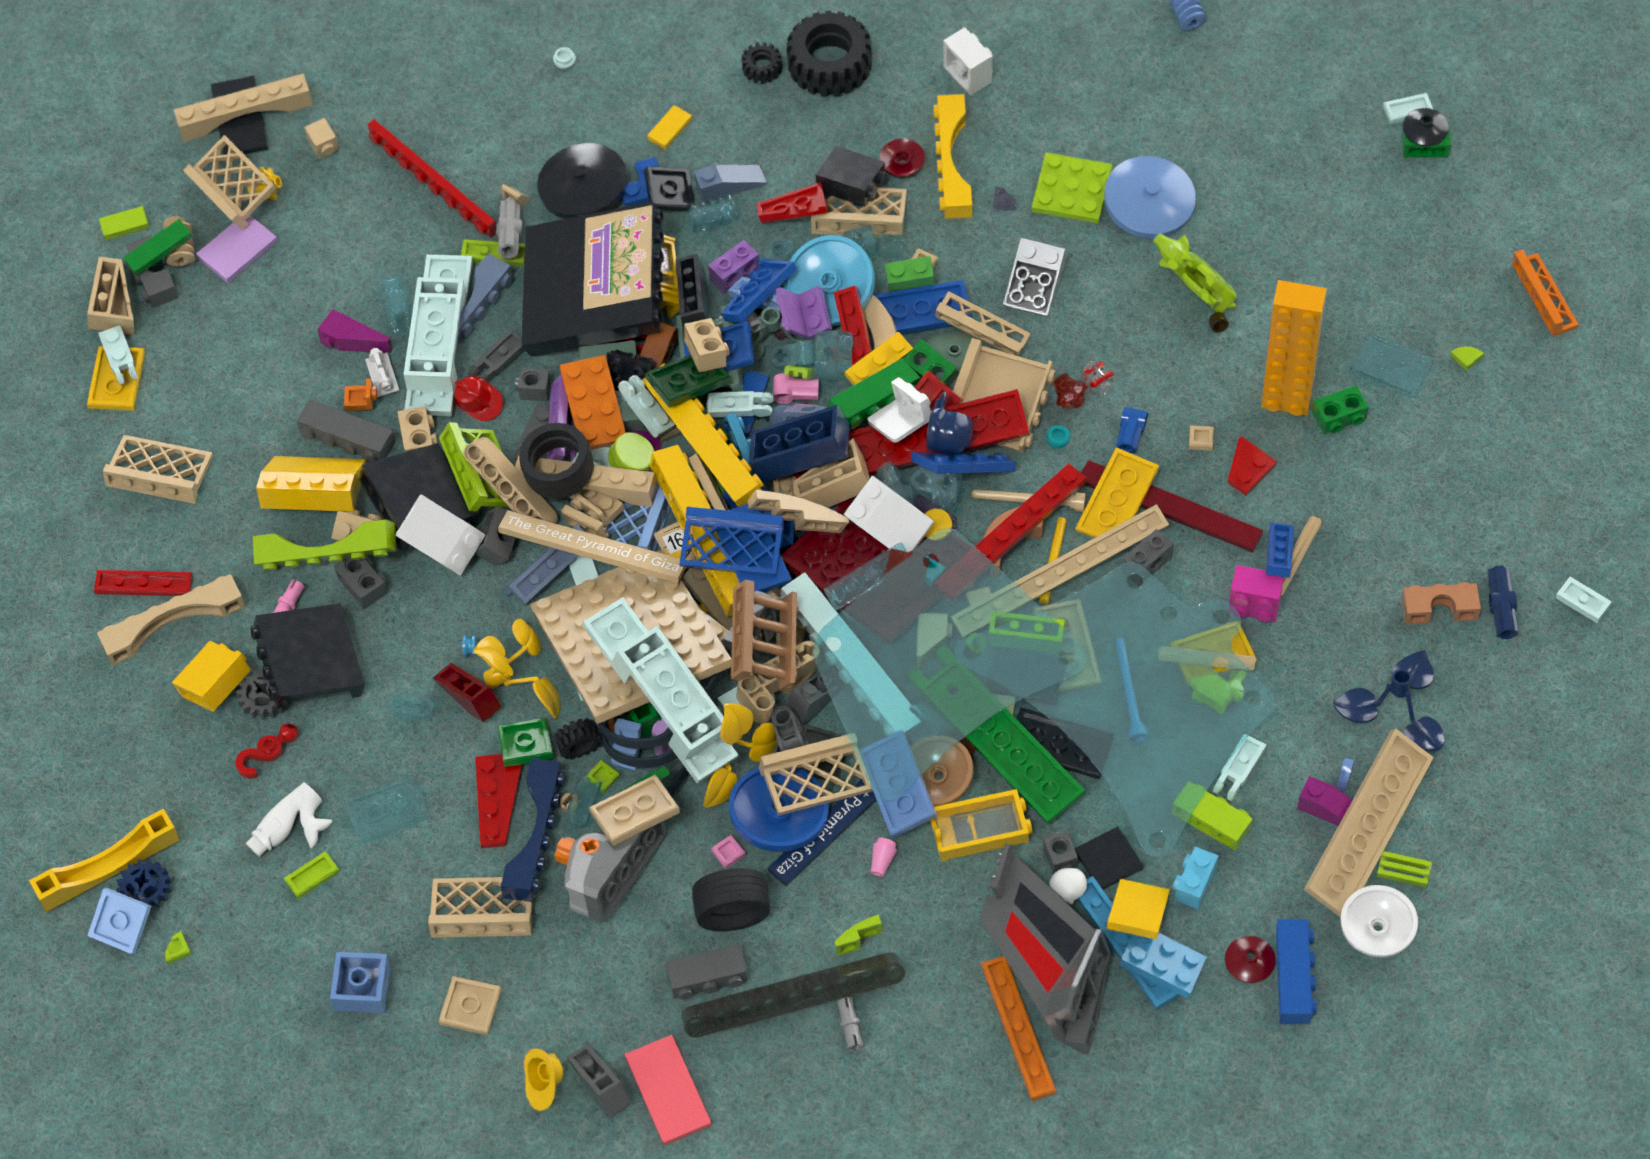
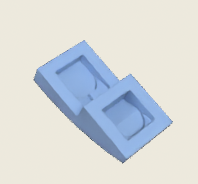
M618 718L615 723V734L628 738H641V724ZM615 743L612 746L614 750L631 757L639 756V749L626 748ZM612 759L613 765L632 770L636 769V767L627 766Z

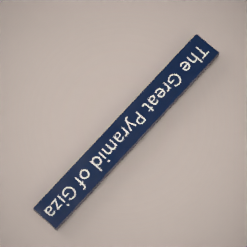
M907 738L909 746L911 747L914 743ZM861 779L854 787L857 788L865 786L863 779ZM873 790L872 792L839 800L829 809L827 823L821 834L813 842L802 848L785 851L768 867V871L783 885L788 886L877 801Z

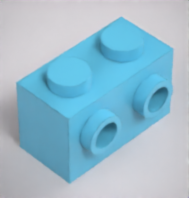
M1198 847L1194 848L1191 855H1186L1182 868H1185L1182 876L1177 875L1173 884V889L1176 890L1175 901L1199 910L1217 869L1218 855Z

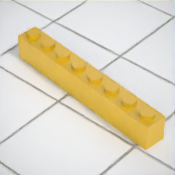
M645 378L642 379L647 389L738 507L747 504L748 499L755 490H762L761 487L764 486L762 481L756 474L750 475L751 467L744 458L741 461L737 458L740 453L732 443L730 445L726 444L727 436L721 428L718 430L714 428L716 422L709 413L706 415L702 413L705 408L697 398L669 408Z
M679 445L652 452L649 465L652 472L655 473L657 482L684 533L687 507L711 509L708 503L706 492L701 490L698 484L697 474L689 467L686 453H682ZM691 526L690 535L694 540H697L706 533L702 527ZM714 532L712 535L720 543L716 532ZM707 537L698 544L705 553L716 546L710 537ZM696 547L692 549L697 559L702 556ZM720 549L709 556L713 563H721L726 559ZM702 569L726 617L733 616V588L739 584L735 573Z

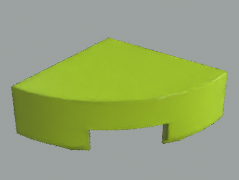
M1459 347L1452 350L1450 356L1467 371L1484 357V353L1473 347Z
M182 931L176 933L171 938L165 950L167 964L191 955Z

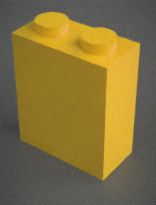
M209 641L172 681V684L184 699L214 712L251 669L246 663L247 658L240 651L236 650L234 652L222 643L218 645Z

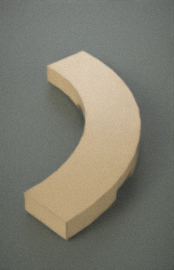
M872 294L869 302L863 309L865 321L871 329L876 349L896 334L897 329L889 312Z

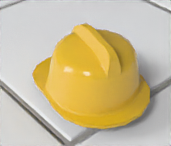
M535 1048L530 1050L524 1059L526 1096L530 1105L535 1110L543 1111L552 1105L555 1098V1087L561 1082L563 1077V1068L554 1053L547 1054L542 1049Z

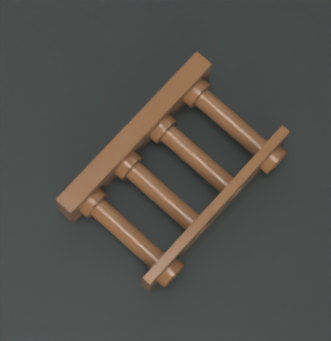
M744 580L733 588L731 679L741 681L754 672L779 678V691H784L795 684L797 679V671L795 670L797 592L792 591L781 600L757 595L754 591L753 581ZM754 604L780 610V623L755 617L753 614ZM753 627L780 633L779 645L755 640L753 637ZM752 650L779 655V668L755 663L752 659Z

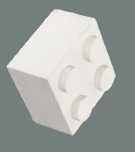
M963 28L943 40L944 68L970 95L992 83L993 55L988 48H984L979 43L974 33L971 34L966 28Z

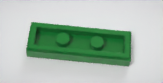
M178 219L124 256L123 259L135 275L138 276L193 236L183 222Z

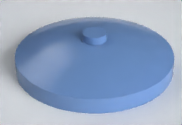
M1154 156L1134 157L1119 164L1109 175L1104 190L1105 207L1115 224L1134 236L1154 239L1159 233L1167 237L1181 230L1190 220L1196 201L1195 189L1188 175L1176 164Z

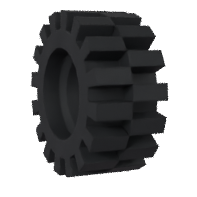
M759 42L755 43V47L752 44L748 46L749 50L745 49L744 55L742 54L741 57L744 76H747L749 81L753 79V83L756 84L758 80L761 81V84H765V80L771 83L772 77L776 80L778 74L780 75L782 72V58L777 47L774 48V45L771 43L767 46V42H763L762 46H759ZM765 59L770 61V64L765 67H758L754 65V62Z
M581 718L577 722L573 720L569 725H563V729L559 728L557 733L554 734L557 748L564 759L570 757V760L577 756L581 758L584 754L589 755L590 751L594 752L597 750L596 747H600L602 742L596 723L592 719L589 720V718H585L584 721Z

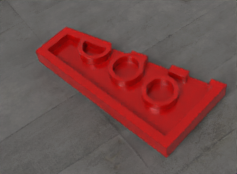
M502 754L475 756L481 849L503 847L507 844L523 764L504 767Z

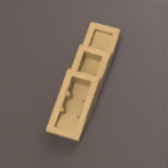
M755 490L748 499L749 509L771 511L772 515L783 516V519L786 521H795L796 530L841 533L849 523V518L827 507L782 493Z

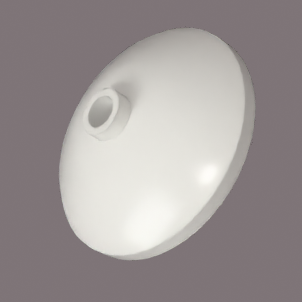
M1373 885L1361 888L1347 899L1342 909L1341 928L1345 938L1355 949L1369 956L1389 957L1396 955L1411 944L1417 932L1418 917L1413 904L1403 893L1388 886ZM1378 925L1382 930L1376 931L1373 927Z

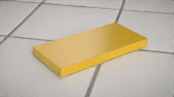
M1116 447L1075 531L1094 539L1136 516L1160 469L1159 465Z

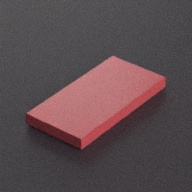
M672 1035L624 1054L664 1146L712 1126Z

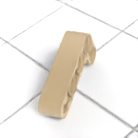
M805 641L796 646V680L816 669L820 649L812 641ZM779 655L763 665L779 668ZM752 672L741 681H738L736 699L740 705L745 706L752 712L755 722L766 723L771 719L774 708V698L771 694L778 691L779 678Z

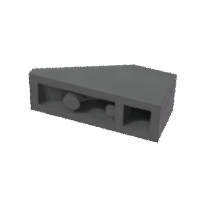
M589 1044L567 1056L568 1061L596 1103L608 1117L630 1105L621 1082Z

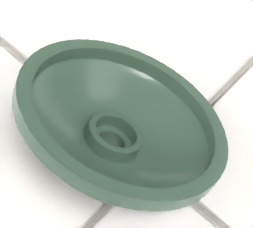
M947 330L932 336L926 343L952 363L960 373L971 339H979L962 330ZM920 357V366L925 364L927 358ZM939 371L934 375L941 379L944 376V372ZM958 376L948 386L950 389H954Z

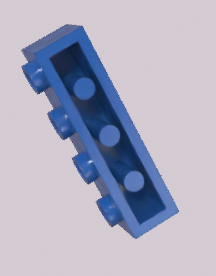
M1277 919L1276 950L1279 1024H1310L1312 1015H1316V999L1311 998V991H1315L1316 981L1315 976L1310 974V968H1314L1315 958L1314 952L1309 950V944H1313L1314 935L1313 929L1308 927V919Z

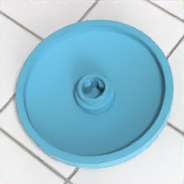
M837 235L821 236L804 244L790 259L791 262H794L797 270L784 282V289L800 294L816 286L821 287L831 326L841 325L834 292L855 285L858 287L862 309L865 308L872 296L875 285V272L872 261L861 246L851 239Z

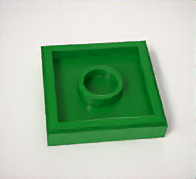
M546 718L497 725L504 767L530 763L531 758L553 759Z

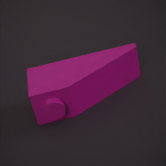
M334 309L331 310L317 328L320 342L327 348L333 347L339 351L370 352L372 349L378 348L383 353H391L393 350L389 337Z
M1309 776L1299 796L1297 809L1339 826L1353 799L1334 786Z

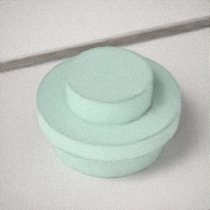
M563 47L556 51L553 60L558 68L567 69L575 64L576 57L573 51Z

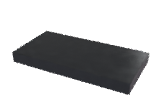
M254 75L211 84L213 99L257 87ZM261 111L235 117L218 126L220 139L225 135L244 155L268 150ZM227 144L222 148L223 155L228 154L229 146Z
M1020 707L1016 719L1065 770L1100 780L1115 734Z

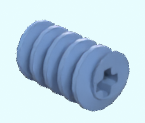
M1169 0L1182 30H1192L1206 21L1207 16L1199 0Z

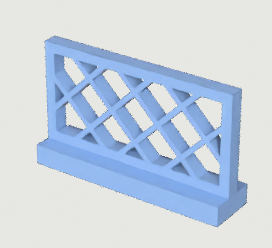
M660 486L652 507L639 506L641 510L629 516L626 509L633 505L624 503L625 509L622 512L627 518L617 524H614L612 521L606 527V532L609 535L615 531L618 534L619 538L615 541L626 543L627 540L638 535L640 540L636 547L656 552L658 542L654 533L665 527L671 510ZM645 515L647 517L646 523L636 527L633 521ZM630 523L634 530L622 536L619 529Z

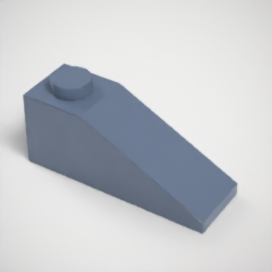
M713 165L694 171L695 186L702 204L767 184L760 165Z

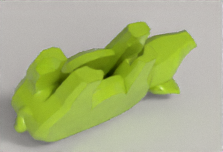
M1159 233L1154 238L1153 242L1162 256L1159 262L1160 266L1171 268L1214 311L1224 313L1227 309H1234L1236 307L1234 303L1237 299L1236 291L1194 252H1188L1190 246L1186 235H1183L1179 240H1174Z

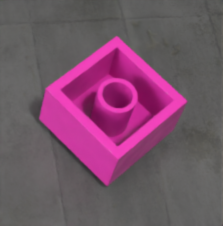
M1236 565L1230 591L1228 613L1239 618H1257V620L1265 623L1270 621L1276 622L1284 577L1266 575L1265 570Z

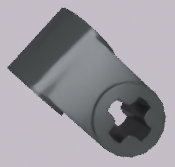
M787 706L776 708L771 717L781 752L808 745L801 722L794 712Z

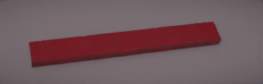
M1088 460L1081 472L1086 477V483L1083 485L1095 489L1106 467ZM1152 485L1140 507L1147 510L1157 504L1165 518L1252 553L1263 535V530Z

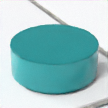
M1062 425L1052 426L1047 431V443L1055 449L1066 447L1070 442L1069 430Z

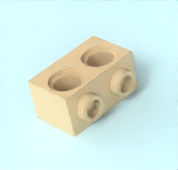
M709 318L684 324V342L698 371L703 372L725 367L726 356H729L728 345L726 342H722L721 331L718 326L715 327L712 319Z
M425 406L397 411L405 452L437 443L436 434H431L430 431L431 428H434L432 414L427 415Z

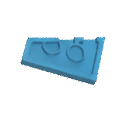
M734 412L726 415L721 420L724 428L729 427L730 429L728 432L729 441L736 449H739L740 455L738 459L741 461L744 458L748 463L751 441L749 438H745L742 431L745 430L742 418L740 416L737 417ZM752 470L749 472L751 476L755 475Z

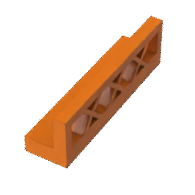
M1523 249L1514 252L1512 266L1551 335L1556 336L1578 328V322L1539 254L1535 253L1526 256ZM1530 262H1536L1539 267L1537 273ZM1541 280L1546 281L1548 283L1549 287L1547 291L1543 286ZM1551 298L1559 302L1558 308L1555 307ZM1561 316L1568 318L1570 323L1563 326L1564 321Z

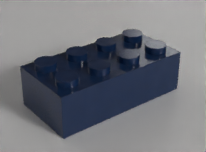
M838 405L754 430L751 432L748 465L763 483L847 458L850 424Z

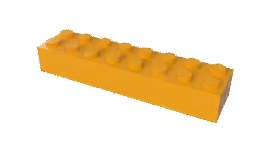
M1278 280L1272 309L1261 408H1266L1272 412H1289L1295 416H1308L1327 288Z

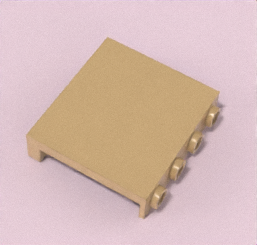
M972 338L953 391L964 399L962 402L964 403L1018 389L1030 435L993 445L1024 454L1026 447L1030 448L1032 444L1033 434L1031 432L1033 426L1037 427L1041 417L1039 410L1041 405L1046 404L1048 398L1046 390L1048 384L1053 383L1056 370L1053 369V362L1050 360L1046 365L982 346L981 340Z

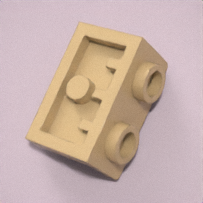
M581 489L575 495L570 496V503L576 510L584 511L586 515L602 522L605 528L625 509L624 504L615 497L596 491Z

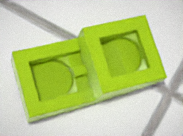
M879 914L867 918L846 930L835 941L836 955L839 956L860 950L861 939L881 934L882 923Z

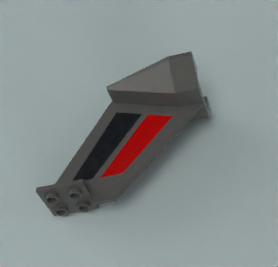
M1005 843L1003 852H1000L998 855L997 872L992 875L990 883L996 898H986L980 920L1048 1024L1054 1038L1080 1053L1089 1055L1100 1012L1111 954L1102 929L1095 930L1014 854L1011 844Z

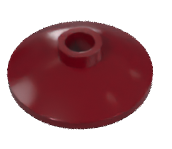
M901 138L888 142L882 148L880 161L885 162V171L897 177H907L917 173L922 168L925 154L917 142Z
M1240 937L1234 940L1226 950V968L1235 979L1241 982H1261L1267 979L1275 968L1276 957L1274 950L1265 940L1259 937ZM1253 953L1255 958L1249 959L1246 955Z

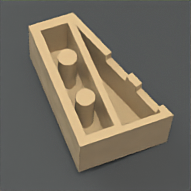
M98 258L87 313L88 329L105 331L120 325L123 334H134V319L121 259Z
M851 439L848 442L847 458L823 464L820 467H813L792 482L796 497L829 508L857 496L870 477L864 455L855 440Z

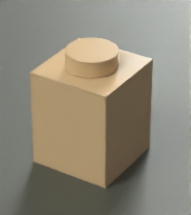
M325 118L304 127L307 140L318 158L330 156L339 150L336 136Z

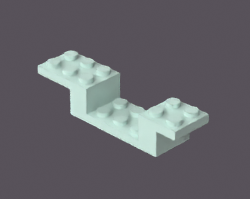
M429 254L426 256L424 277L417 278L404 368L407 395L404 410L425 406L427 415L452 417L455 382L457 381L454 358L460 314L468 302L473 265L472 256Z
M623 597L582 623L583 628L623 683L626 684L634 679L673 732V736L668 744L696 783L701 782L738 757L732 745L726 744L721 740L720 730L724 716L658 626L648 631Z

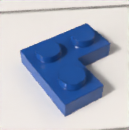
M656 157L634 162L639 181L627 184L622 197L624 207L649 202L644 169L646 166L659 167Z

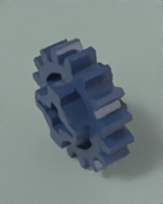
M140 859L137 860V866L129 863V871L121 870L120 872L123 879H117L116 882L119 887L116 891L150 906L155 905L157 908H160L159 901H167L168 898L165 893L172 891L169 885L172 883V880L168 875L167 869L165 867L162 868L158 861L152 865L150 859H147L145 864H142ZM153 874L156 875L160 879V881H158L157 878H153ZM128 890L131 891V893H135L136 896H131L128 893Z

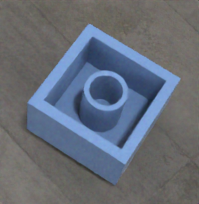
M336 952L330 1001L334 1011L385 1013L391 969L387 954Z

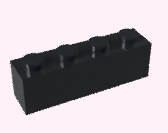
M698 254L675 259L680 317L683 325L709 319L706 277Z

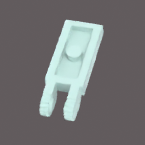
M121 326L99 332L98 334L113 374L115 373L119 385L124 383V377L120 371L128 368L133 380L138 379L134 368L135 363Z
M633 375L629 378V382L622 381L619 383L618 388L627 400L626 403L654 438L668 432L675 426L648 390L645 389L644 382L638 376Z
M754 391L709 393L706 414L709 413L711 417H725L735 412L737 417L754 415L767 417L772 414V408L770 405L765 404L772 403L774 397L771 393H754Z
M1244 734L1223 767L1213 792L1219 794L1228 779L1234 782V784L1228 791L1227 799L1233 801L1240 787H1243L1266 750L1267 745Z

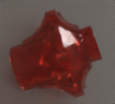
M1067 373L1055 379L1053 386L1057 393L1056 404L1058 406L1078 408L1085 402L1084 392L1088 388L1087 383L1077 381Z

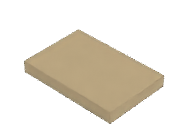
M656 775L589 807L591 815L613 846L680 813L679 807Z

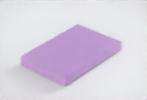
M251 215L246 219L249 224L243 230L233 222L196 253L197 259L226 283L231 282L278 242L277 237Z

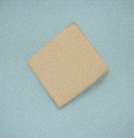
M504 184L501 186L503 199H515L520 204V209L530 200V197Z

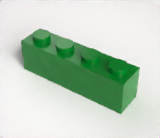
M902 358L830 398L827 408L838 405L850 424L849 429H854L862 421L868 419L871 415L896 399L892 381L899 377L915 387L920 377Z

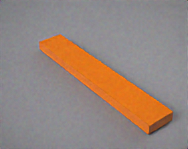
M1004 956L982 962L983 973L1031 1101L1056 1094L1055 1086L1008 962Z

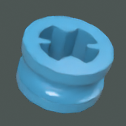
M463 635L464 657H467L469 654H472L473 657L477 656V654L473 653L477 645L476 635H472L471 638Z

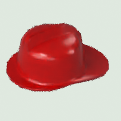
M468 376L455 382L454 401L468 415L480 421H490L500 414L503 408L501 393L484 379L478 376Z

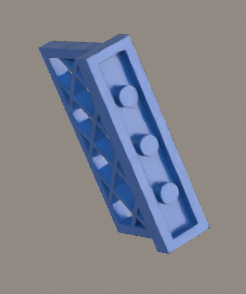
M697 507L686 508V523L680 557L681 567L768 576L777 575L781 539L785 525L783 516ZM691 526L702 527L706 533L697 540H694L690 535ZM718 529H725L729 536L719 543L712 534ZM743 531L750 532L754 537L745 545H742L736 538ZM766 534L776 535L775 543L768 548L760 540ZM707 537H710L716 546L705 553L698 544ZM733 539L740 548L729 556L723 549V546ZM755 542H758L764 551L753 558L746 549ZM694 547L702 554L696 561L686 560L687 552ZM720 549L726 559L721 563H713L709 556ZM744 552L751 561L744 566H738L733 559ZM768 554L773 560L772 569L761 568L757 561Z

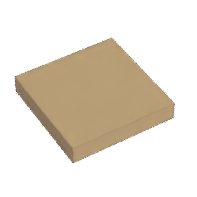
M453 976L438 1021L439 1025L488 1035L502 987Z

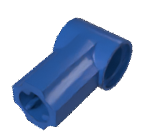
M1124 407L1120 422L1121 429L1116 443L1117 448L1131 454L1136 453L1141 432L1145 430L1144 426H1146L1148 417L1147 411Z

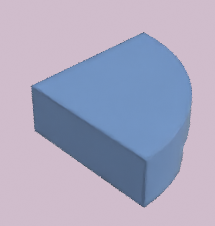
M1348 758L1343 760L1340 777L1336 786L1340 791L1346 792L1354 760Z

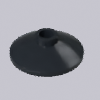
M1431 108L1415 109L1408 113L1403 121L1405 136L1409 141L1419 146L1439 144L1446 138L1449 130L1448 121L1445 116Z

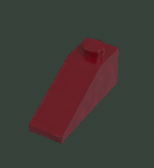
M452 663L433 677L434 681L469 714L482 722L492 717L501 708V705L487 684Z

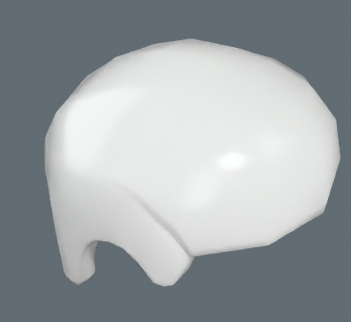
M1064 868L1054 873L1049 882V887L1065 902L1073 904L1074 900L1081 897L1087 889V879L1078 869Z

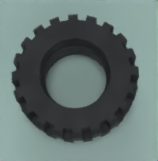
M825 11L822 14L816 12L812 14V17L807 16L803 18L801 24L798 22L793 27L787 42L788 70L793 81L798 82V86L801 89L805 90L807 88L808 93L813 95L818 93L821 97H827V95L837 97L843 92L848 94L852 92L853 87L857 89L861 86L862 80L865 81L872 67L870 34L865 29V26L860 21L856 22L855 17L851 15L845 16L844 12L839 11L837 13ZM829 46L838 47L848 52L844 57L834 61L818 60L811 55L816 50Z

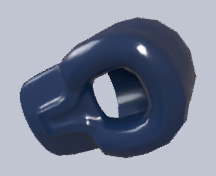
M943 392L940 398L936 400L934 410L931 411L925 446L930 451H939L951 455L960 454L971 443L973 422L965 414L944 410L946 392Z

